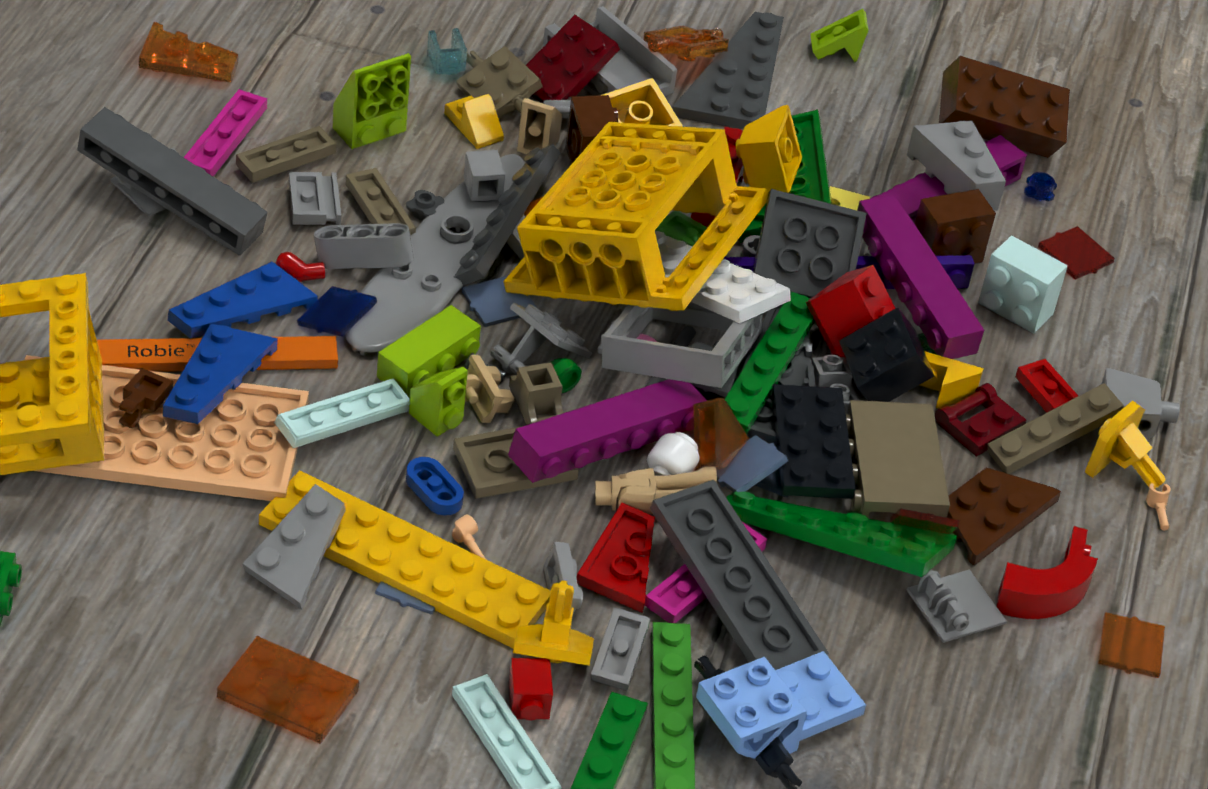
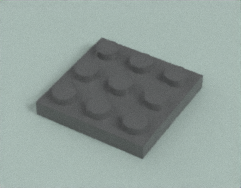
M771 189L768 193L753 273L773 279L776 283L790 288V293L792 291L811 299L846 272L856 270L867 213Z

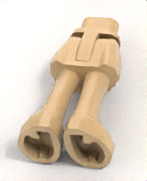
M703 467L694 472L655 476L653 468L620 474L619 476H611V481H595V506H611L612 511H616V504L619 508L621 503H625L647 514H653L650 510L653 500L711 480L717 482L716 467Z

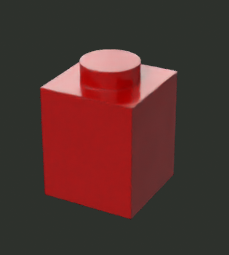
M511 658L508 681L511 711L517 719L530 721L550 719L553 699L550 659Z

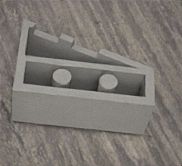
M973 121L913 126L907 156L912 161L919 160L926 167L925 173L930 178L936 176L944 184L943 190L947 194L979 189L993 210L998 211L1006 180Z

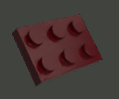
M574 14L526 64L541 80L543 86L531 96L541 103L545 100H567L569 97L576 96L620 50L617 42Z

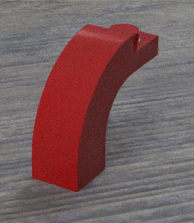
M1073 527L1065 551L1064 562L1056 567L1033 569L1007 562L996 607L1001 614L1022 619H1045L1061 615L1074 608L1084 598L1098 558L1090 557L1092 546L1086 544L1088 529Z

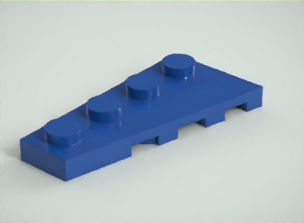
M272 261L169 309L168 321L191 339L203 336L210 324L226 325L231 328V323L238 321L247 322V324L258 322L261 315L273 312L278 316L290 314L293 307L301 305L305 309L317 307L318 296Z
M210 324L163 404V417L194 424L201 422L223 401V395L228 390H235L242 383V377L249 370L254 372L261 365V359L266 354L271 356L277 350L278 338L242 331L226 325Z

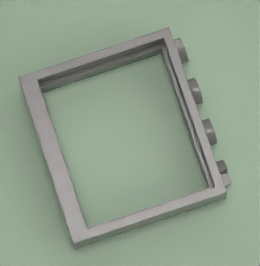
M690 302L684 311H671L669 309L653 307L641 308L628 305L623 308L620 316L612 321L610 328L605 334H601V345L598 347V353L602 355V368L722 388L761 334L763 313L742 323H737L693 302ZM652 319L726 330L712 351L637 339Z

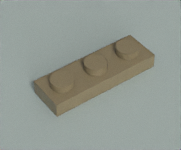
M320 126L236 154V165L254 183L336 154V142Z
M377 168L346 175V186L371 224L401 223L409 227L410 235L416 233L415 225Z

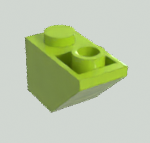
M464 367L438 372L410 388L409 414L437 437L449 429L456 428L463 421L468 370Z

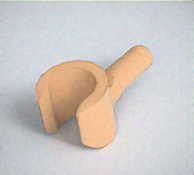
M1151 483L1146 503L1156 510L1160 529L1165 531L1169 529L1166 506L1171 488L1169 485L1164 484L1162 492L1155 490L1153 483Z
M466 514L455 521L452 537L458 543L464 542L471 553L486 559L473 538V535L478 532L477 523L473 517Z

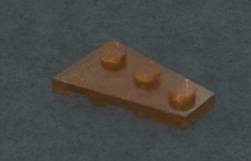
M153 22L139 56V68L155 72L162 71L181 74L187 77L212 79L214 81L232 82L238 66L237 53L209 42L198 44L188 40V34L180 31L172 34L163 30V25L157 22Z

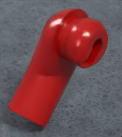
M291 252L281 253L277 257L276 264L299 282L325 278L323 262L306 264Z

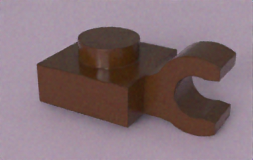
M142 368L123 388L124 400L121 402L119 410L124 411L125 414L120 418L119 424L134 428L145 408L155 412L172 391L173 380Z

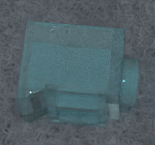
M458 28L452 29L451 48L440 49L435 30L428 32L427 57L430 58L436 74L455 75L466 71L467 48Z

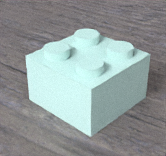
M1011 235L991 254L978 303L1034 334L1054 314L1068 265Z

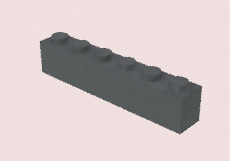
M104 107L80 129L77 151L239 256L263 233L268 213L266 210L236 192L231 186L214 178L203 168L183 158L175 150L169 149L154 139L149 133L138 129L121 115L115 114Z

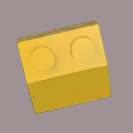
M653 78L603 94L609 95L612 107L617 108L619 123L683 127Z
M783 105L747 124L740 139L736 141V154L738 158H742L744 166L743 178L745 184H749V187L766 188L767 194L771 189L789 193L802 160L789 105Z

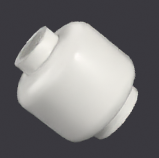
M684 433L664 434L648 454V467L653 468L655 476L693 472L700 460L697 450L698 446L691 437Z

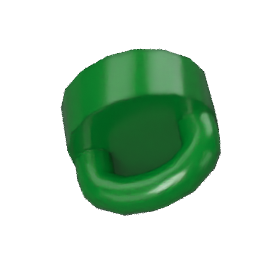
M557 358L550 361L562 384V393L572 390L581 378V368L568 358Z

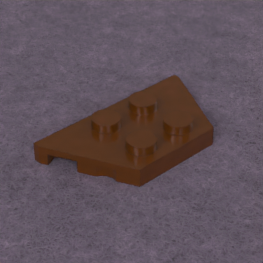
M986 467L948 495L950 507L946 521L951 524L953 534L957 535V541H963L968 549L967 559L972 565H976L1058 502L1061 491L1054 487Z

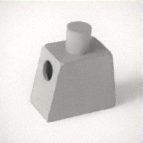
M1106 368L1101 384L1105 383L1122 402L1124 407L1133 400L1145 409L1138 426L1139 431L1145 438L1150 439L1155 436L1160 421L1177 423L1180 405L1179 403L1161 401L1159 382Z

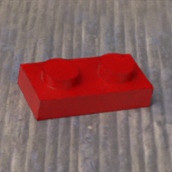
M1046 359L1020 366L1017 369L1016 379L1046 413L1078 397L1077 393Z

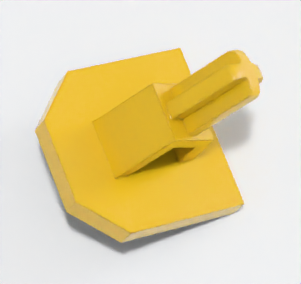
M1132 400L1113 418H1109L1104 422L1098 432V440L1085 469L1087 475L1093 478L1111 461H1114L1124 469L1132 465L1148 487L1153 483V487L1156 489L1165 482V476L1147 454L1153 447L1138 429L1145 412L1143 407Z
M561 580L560 583H554L551 586L543 625L519 626L513 653L550 659V663H562L564 661L590 666L594 638L571 629L574 610L572 607L574 588L568 585L567 581Z

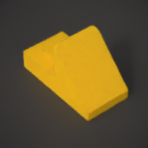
M489 94L476 98L471 95L445 104L444 114L476 149L504 140L492 97Z
M924 351L934 377L920 384V386L940 391L936 408L955 404L975 393L984 368Z

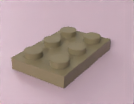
M516 428L454 439L453 450L475 499L577 480L579 469L575 468L558 474L553 478H546L532 483L508 456Z

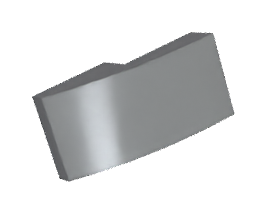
M826 355L824 357L812 358L815 386L842 388L845 414H847L850 400L859 401L852 387L853 376L845 357Z

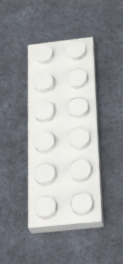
M655 231L665 277H669L692 246L687 245L684 241L666 236L663 232ZM723 259L691 302L737 323H742L791 301L790 288L776 283L773 279L755 274L750 269H743Z

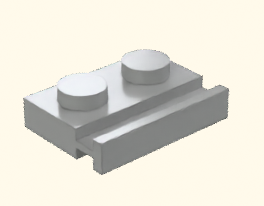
M289 172L288 183L292 224L326 225V221H335V225H341L337 173L332 172L331 176H322V172Z

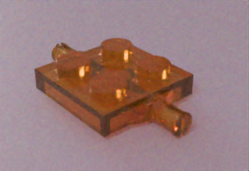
M682 25L644 32V41L648 43V48L651 52L662 54L674 53L678 55V59L683 61H695L696 57L699 56L711 58L715 57V53L728 51L729 39L723 38V31L718 28L698 30Z

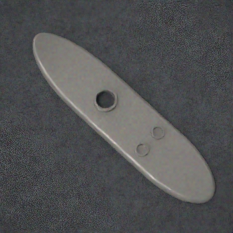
M508 154L500 157L505 172L504 192L512 185L514 174L522 169L525 164L522 157L517 154ZM465 181L443 198L444 203L435 209L436 212L433 215L427 216L416 228V233L410 235L413 261L401 267L381 268L354 301L345 324L346 339L354 352L358 353L360 351V355L366 356L368 353L379 352L446 307L463 286L459 279L454 278L461 266L459 262L472 249L474 245L473 239L487 225L486 218L497 209L500 204L499 200L471 202ZM456 227V232L453 233L447 229Z

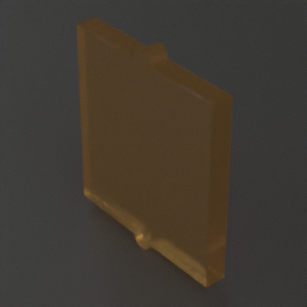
M1105 612L1098 664L1125 670L1127 674L1134 672L1159 678L1161 674L1165 626L1141 621L1135 616L1128 618Z

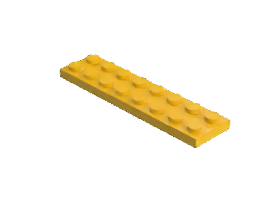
M300 470L289 481L286 498L274 497L259 514V525L273 531L315 484L344 502L346 509L332 543L323 555L324 557L377 583L382 581L435 607V611L511 648H514L519 626L534 625L546 610L547 603H549L551 590Z

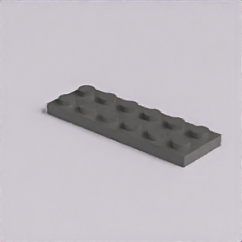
M715 480L653 500L650 506L651 512L748 662L765 656L772 667L777 670L822 651L828 656L827 649Z

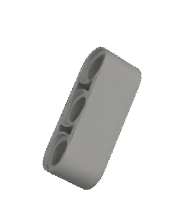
M405 224L330 225L321 227L314 232L318 262H323L325 269L401 267L413 261L409 227Z

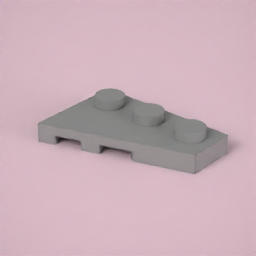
M315 484L244 561V570L302 610L307 600L306 594L312 581H315L319 573V565L326 549L330 547L346 511L344 502Z

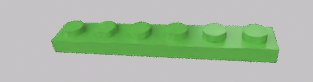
M653 622L651 629L654 789H695L690 624Z

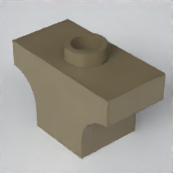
M551 362L519 367L517 375L510 376L509 387L526 425L563 414L561 403L562 384Z

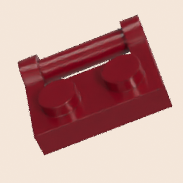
M989 383L977 387L975 393L954 405H945L935 411V420L939 426L976 457L988 450V443L1023 426L1027 421L998 397L995 388ZM981 404L987 408L964 422L957 419Z

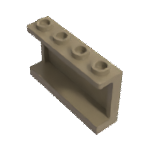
M850 400L846 422L855 481V493L853 499H851L852 511H857V513L867 517L870 512L927 514L929 529L943 530L950 502L932 404Z

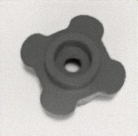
M418 190L415 192V197L406 202V208L412 211V215L416 219L423 221L427 216L436 213L435 209L444 203V199L440 196H435L429 191Z

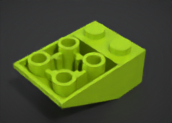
M409 53L354 70L333 104L332 127L351 149L406 131L411 55Z

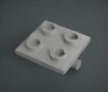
M513 303L510 309L531 325L512 354L500 344L494 346L493 349L496 351L491 350L490 353L492 357L502 364L504 371L517 375L519 367H525L523 362L547 339L558 347L586 358H590L592 352L583 346L585 339L570 329L566 331L560 327L562 321L546 310L543 313L531 304H528L525 308L516 303Z

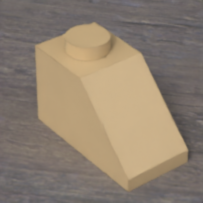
M524 98L522 101L517 151L528 154L537 147L543 149L551 144L555 146L560 139L562 113L553 106Z

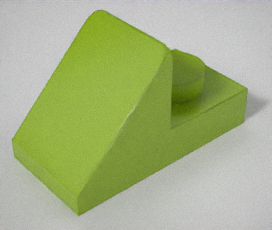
M864 9L858 10L810 34L812 51L818 60L827 55H833L845 47L854 62H857L868 33L867 17Z

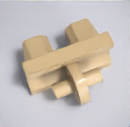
M471 355L469 358V368L467 369L465 402L469 401L481 423H491L495 413H508L514 402V396L510 390L498 388L501 382V374L496 366H486L480 355Z

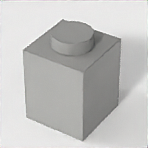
M498 150L466 152L464 180L471 202L499 200L500 196L504 193L505 172Z

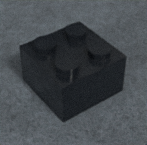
M898 307L839 340L856 386L868 401L890 402L934 377L916 330Z

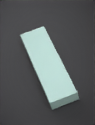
M392 378L277 414L274 423L290 445L296 448L408 412L410 399L395 379Z
M488 674L453 686V698L512 789H562Z

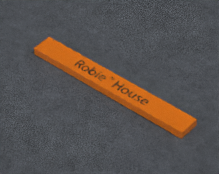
M336 336L274 337L278 338L277 350L271 356L266 354L261 359V365L256 370L338 369ZM202 338L97 340L102 365L139 370L143 368L155 372H173L184 370Z

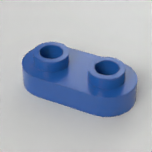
M418 457L408 463L406 483L432 512L447 516L457 513L462 508L463 488L437 460L430 457Z

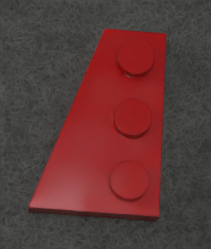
M621 503L578 571L576 577L578 585L643 613L655 517L625 503Z

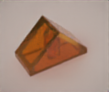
M719 397L693 404L694 441L698 446L697 450L700 456L695 471L703 467H716V470L726 468L748 441L749 437L724 398Z

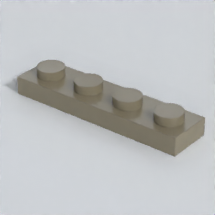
M1103 383L988 443V453L1004 473L1010 474L1102 426L1107 419L1113 418L1121 411L1124 405L1108 386Z

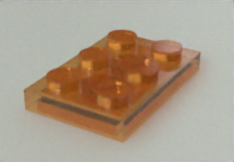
M256 636L217 687V698L321 744L359 691V680Z

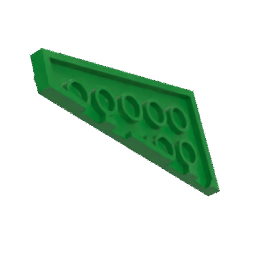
M817 109L791 115L802 160L789 193L832 204L819 111ZM766 204L738 239L739 243H743L746 237L760 236Z
M735 491L726 497L740 520L744 523L919 577H923L955 548L957 535L869 519L867 516L859 513L843 514L756 497L754 494L746 491Z

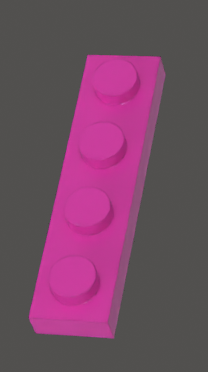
M238 89L183 158L203 168L214 177L267 109V98Z
M743 523L760 550L763 551L766 548L767 538ZM684 564L646 595L645 606L668 623H677L707 597L686 564Z

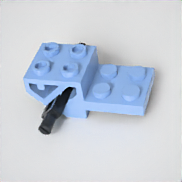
M824 651L777 670L772 667L765 656L726 672L721 669L716 670L707 656L698 658L700 662L695 661L694 667L705 679L699 682L696 698L738 754L755 759L767 775L774 778L778 777L786 789H798L796 786L800 787L802 781L790 768L794 761L790 754L798 750L801 740L864 715L866 704Z

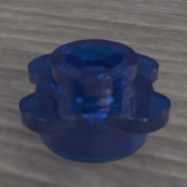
M1036 172L1027 177L1026 183L1028 187L1024 189L1026 196L1040 201L1054 200L1055 194L1053 190L1056 189L1057 184L1051 175Z

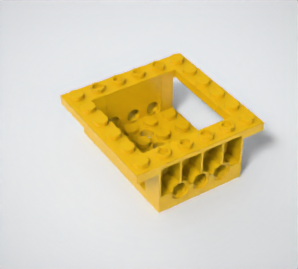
M608 122L517 226L524 258L503 281L507 293L524 294L526 296L536 295L553 299L566 298L582 302L595 301L612 305L624 304L641 308L653 307L669 309L671 311H684L766 204L768 198L767 189L736 185L725 129ZM673 210L683 213H710L716 216L669 277H665L655 230L669 212Z
M86 273L0 285V317L49 311V357L0 364V475L104 461L102 358L89 311Z

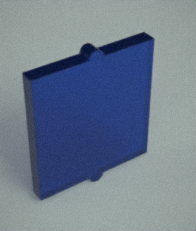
M332 286L297 319L298 326L317 330V333L326 332L343 337L377 303V298L359 293L356 289L350 291Z

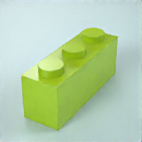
M448 306L378 352L377 378L382 382L394 378L406 395L410 397V388L438 372L453 369L456 365L467 359L471 353H477L480 347L481 325L454 306Z

